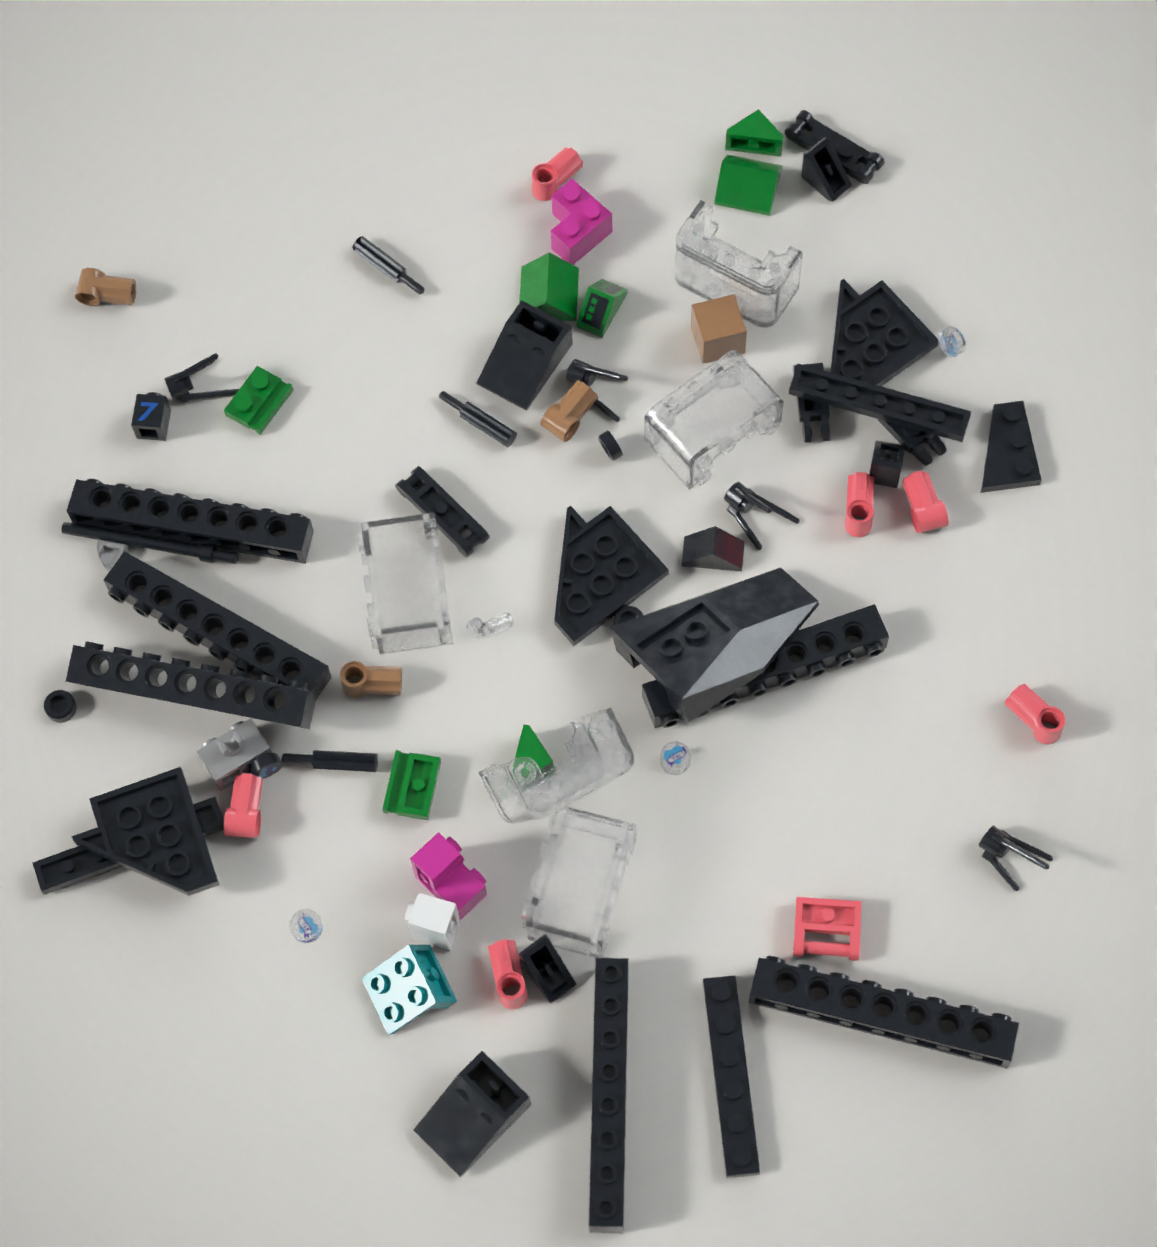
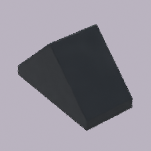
M826 137L822 138L803 154L801 177L829 202L836 200L852 186L848 175Z
M875 441L869 475L874 477V484L892 488L898 487L905 451L904 445Z
M716 526L684 536L681 566L742 572L745 541Z
M546 934L519 953L522 968L550 1004L577 985Z

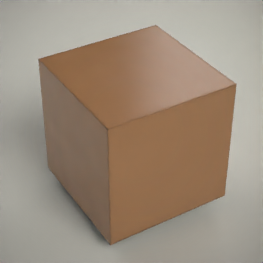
M734 294L691 304V329L703 364L745 353L747 331Z

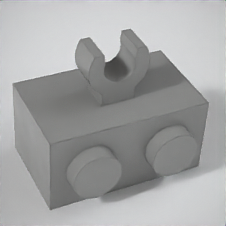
M250 718L245 722L239 721L229 728L227 733L219 738L215 737L207 740L197 753L219 790L222 791L234 783L235 775H240L241 773L250 774V764L256 758L266 753H272V751Z

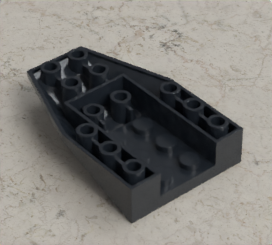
M780 567L610 627L616 651L633 668L641 664L666 689L669 704L687 722H690L762 674L819 606V601Z

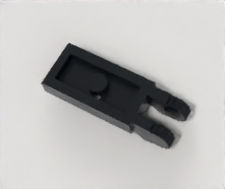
M823 363L802 364L824 370ZM793 365V376L797 365ZM796 396L799 421L802 422L804 443L811 442L813 437L810 421H820L821 437L823 441H830L829 405Z
M877 419L901 445L905 446V450L909 454L912 453L925 466L931 464L933 459L922 445L926 442L939 456L947 451L945 444L937 435Z

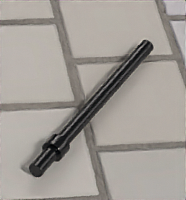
M64 522L62 525V534L196 557L201 562L213 563L214 561L236 565L239 559V553L216 549L215 545L203 543L202 546L69 522Z

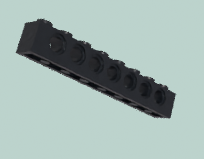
M76 479L67 507V513L74 524L202 546L204 543L215 545L216 549L304 564L306 563L314 533L310 518L299 513H291L290 515L280 514L269 508L257 510L248 508L240 503L227 505L210 498H204L203 500L191 499L181 493L168 495L151 488L138 490L121 483L116 485L104 484L96 479H87V481ZM110 501L106 506L99 507L102 502ZM139 506L135 511L128 512L129 508ZM168 511L166 515L157 517L159 512ZM190 516H197L193 521H185ZM219 521H227L223 526H214ZM248 526H256L252 531H243ZM277 531H286L281 536H273V534Z
M125 551L104 578V582L109 590L108 595L112 599L122 604L124 601L133 605V609L138 614L146 618L149 615L156 618L158 623L170 632L174 630L184 634L183 637L192 645L199 646L201 644L207 647L209 653L221 661H224L226 658L235 663L236 669L249 672V675L252 673L259 678L260 675L279 678L278 684L289 686L290 680L307 683V690L317 692L316 700L332 678L328 665ZM146 585L142 591H134L137 586ZM172 599L169 604L159 606L162 600ZM190 613L197 614L191 620H184L185 616ZM213 628H222L218 634H209ZM239 642H248L242 649L234 648ZM265 656L274 657L269 663H259ZM290 671H299V674L294 678L285 677Z
M874 604L798 630L769 665L774 669L772 672H763L697 717L707 714L710 709L718 706L730 707L736 704L739 699L750 695L751 697H759L768 692L770 688L779 685L780 687L790 686L797 682L799 678L808 675L809 677L819 676L826 672L828 668L836 665L838 667L848 666L859 657L865 655L867 657H874L881 654L887 648L889 634L876 605ZM855 635L861 641L853 643L848 641L846 637ZM827 645L832 651L824 653L819 651L817 647ZM798 655L803 661L794 663L788 657ZM657 680L642 684V698L654 728L660 726L669 728L675 726L683 719L669 704L666 689Z
M85 641L84 647L73 645L65 682L310 729L317 692L307 690V683L290 680L289 686L278 684L279 678L260 675L259 680L249 679V672L231 669L230 675L219 673L220 667L203 663H201L200 669L190 667L191 661L172 658L171 663L161 662L162 656L143 652L142 658L132 656L133 650L114 647L113 652L103 651V644ZM107 659L109 668L105 674H102L100 667L102 662ZM136 665L138 674L135 679L131 680L129 671ZM165 670L167 680L160 686L158 676ZM194 676L196 687L189 692L187 682L189 678ZM224 682L226 691L223 696L218 697L216 694L217 685ZM253 687L255 698L252 702L247 703L245 694L249 688ZM283 693L285 703L280 709H277L275 698L278 694Z
M766 956V959L759 957L748 1003L1006 1069L1012 1061L1019 1023L1011 1021L1012 1018L1008 1015L992 1013V1016L979 1013V1009L973 1006L960 1005L958 1008L946 1005V1001L938 997L930 996L927 999L915 997L913 992L906 989L896 988L894 991L883 989L881 984L870 980H863L862 983L851 981L849 976L838 972H831L830 975L817 972V968L811 965L798 964V967L785 964V960L775 956ZM782 979H789L795 984V988L792 991H783L777 983ZM814 987H821L826 991L827 997L822 1000L815 999L811 996L810 990ZM846 995H853L858 999L860 1005L855 1008H849L843 1003L842 998ZM879 1003L887 1004L891 1008L892 1014L881 1016L875 1011L874 1006ZM912 1011L919 1012L923 1016L924 1022L918 1025L913 1024L909 1021L907 1014ZM951 1020L956 1025L957 1031L953 1033L945 1032L940 1026V1021ZM983 1028L986 1030L989 1040H977L973 1035V1029Z
M595 958L589 1196L590 1233H624L628 958Z

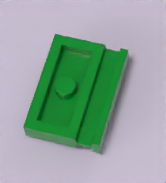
M256 366L224 409L225 416L248 429L255 430L257 434L261 435L294 391L293 386L290 383L286 384L281 378Z
M396 750L382 808L383 813H395L398 816L428 821L441 766V758L411 752L409 754L402 753Z

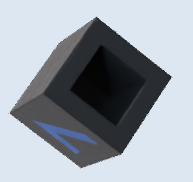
M155 392L137 394L131 423L137 439L166 441L171 415V407L166 396Z

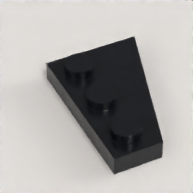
M1015 401L994 404L981 493L1040 485L1042 479L1024 402Z

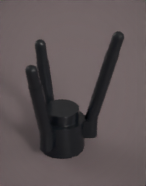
M216 353L182 372L164 378L172 399L180 398L182 403L196 399L235 395L239 389L199 393L189 392V390L194 389L190 376L214 363L219 357Z
M574 359L571 362L566 374V380L572 382V386L579 380L590 387L596 375L628 381V377L625 375L594 367L578 359ZM597 399L594 402V405L616 422L620 421V417Z
M741 482L733 484L725 494L724 500L729 504L726 511L734 516L758 550L762 549V545L739 513L740 511L747 513L755 505L767 513L774 511L796 524L800 522L799 518L757 495Z
M994 825L989 828L979 843V847L985 850L982 857L993 865L1014 891H1019V886L995 858L996 856L1003 858L1009 850H1012L1045 870L1049 869V864L1038 857L1047 861L1053 860L1051 855L1011 836Z

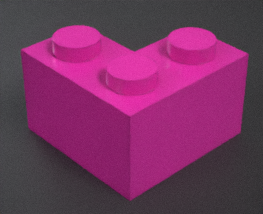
M573 179L551 196L552 215L560 221L550 231L551 249L563 260L574 265L613 232L612 213Z
M438 832L410 860L415 877L436 898L456 903L461 920L487 896L486 886L484 885L487 881L478 870L473 868L470 871L463 864L464 858L460 853L462 851L460 845L452 837L449 836L445 839Z

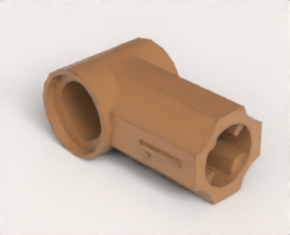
M84 268L81 270L75 299L88 306H97L100 302L132 305L136 298L137 284L135 279L106 276L105 273L98 269Z
M577 380L558 404L555 403L546 410L540 424L560 440L567 442L577 432L581 418L598 399V395L584 382Z
M350 661L341 668L342 690L349 697L359 698L365 694L401 695L402 667L365 666L361 662ZM355 675L363 678L356 684L347 681L349 677Z

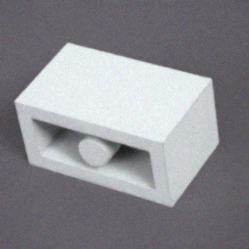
M418 892L415 902L410 901L405 914V920L408 921V929H410L413 941L451 951L460 924L456 903Z

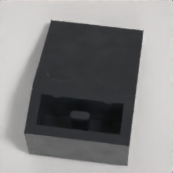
M521 300L506 321L476 382L477 385L527 411L572 346V326Z
M481 1051L456 1076L413 1131L461 1178L531 1106L530 1097L492 1059Z

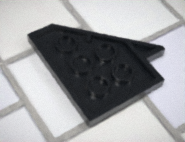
M845 279L840 281L831 373L882 386L938 346L939 339L883 280L861 295Z
M571 505L567 508L554 623L573 646L577 645L615 616L616 612L621 608L628 606L669 574V569L611 506L588 523L584 521Z
M181 767L89 798L98 827L72 836L73 842L76 845L188 896L220 885Z

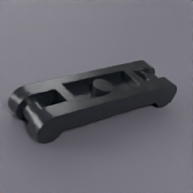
M802 110L796 116V122L790 124L784 131L788 139L807 151L822 138L826 137L846 174L863 184H868L873 178V172L879 170L885 163L884 158L880 154L867 151L814 119L812 114L806 110ZM803 130L810 131L809 135L803 133ZM861 162V163H863V164H865V165H864V166H859L858 164Z
M420 466L413 469L411 476L406 480L401 479L395 484L398 492L430 520L457 547L464 557L470 556L474 552L473 548L479 543L484 544L490 539L487 531ZM419 484L423 485V487L418 491L414 489ZM468 529L472 534L465 539L461 533Z

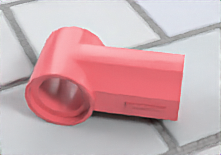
M565 147L549 162L534 167L532 170V194L536 199L541 201L551 200V196L557 191V188L583 167V161L579 157L578 152L571 147Z
M921 470L903 478V486L911 505V519L915 531L919 534L948 526L949 521L946 507L942 500H938L929 473L922 472Z
M856 472L853 475H848L845 529L848 534L854 537H864L868 535L872 528L874 477L866 472ZM860 516V517H863V518H865V519H864V520H857V519H855L854 517Z
M1025 683L1012 691L1006 699L1005 705L1033 730L1037 741L1047 745L1057 742L1065 725L1063 712L1057 707L1049 706ZM1051 722L1056 728L1048 729L1042 723Z
M248 773L235 775L231 806L226 809L224 817L225 836L258 838L261 827L259 806L263 786L262 777Z
M507 939L496 941L488 946L497 994L505 1008L511 1010L518 1009L526 1003L528 991L524 981L516 941ZM511 985L520 987L516 995L508 996L504 994L505 989Z

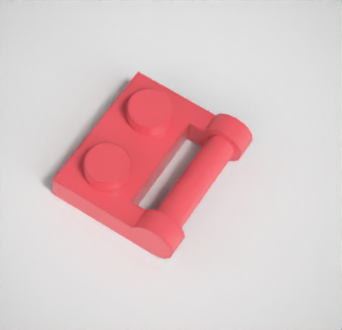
M796 897L793 956L803 957V954L848 957L850 961H859L862 901ZM807 932L847 935L850 937L849 944L804 941V935Z

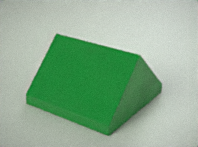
M727 154L721 163L714 204L770 216L783 166Z
M550 252L522 266L519 303L522 300L561 321H577L579 268Z

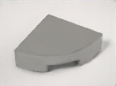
M98 540L97 542L99 558L108 571L112 569L124 551L127 553L129 551L128 546L125 544Z

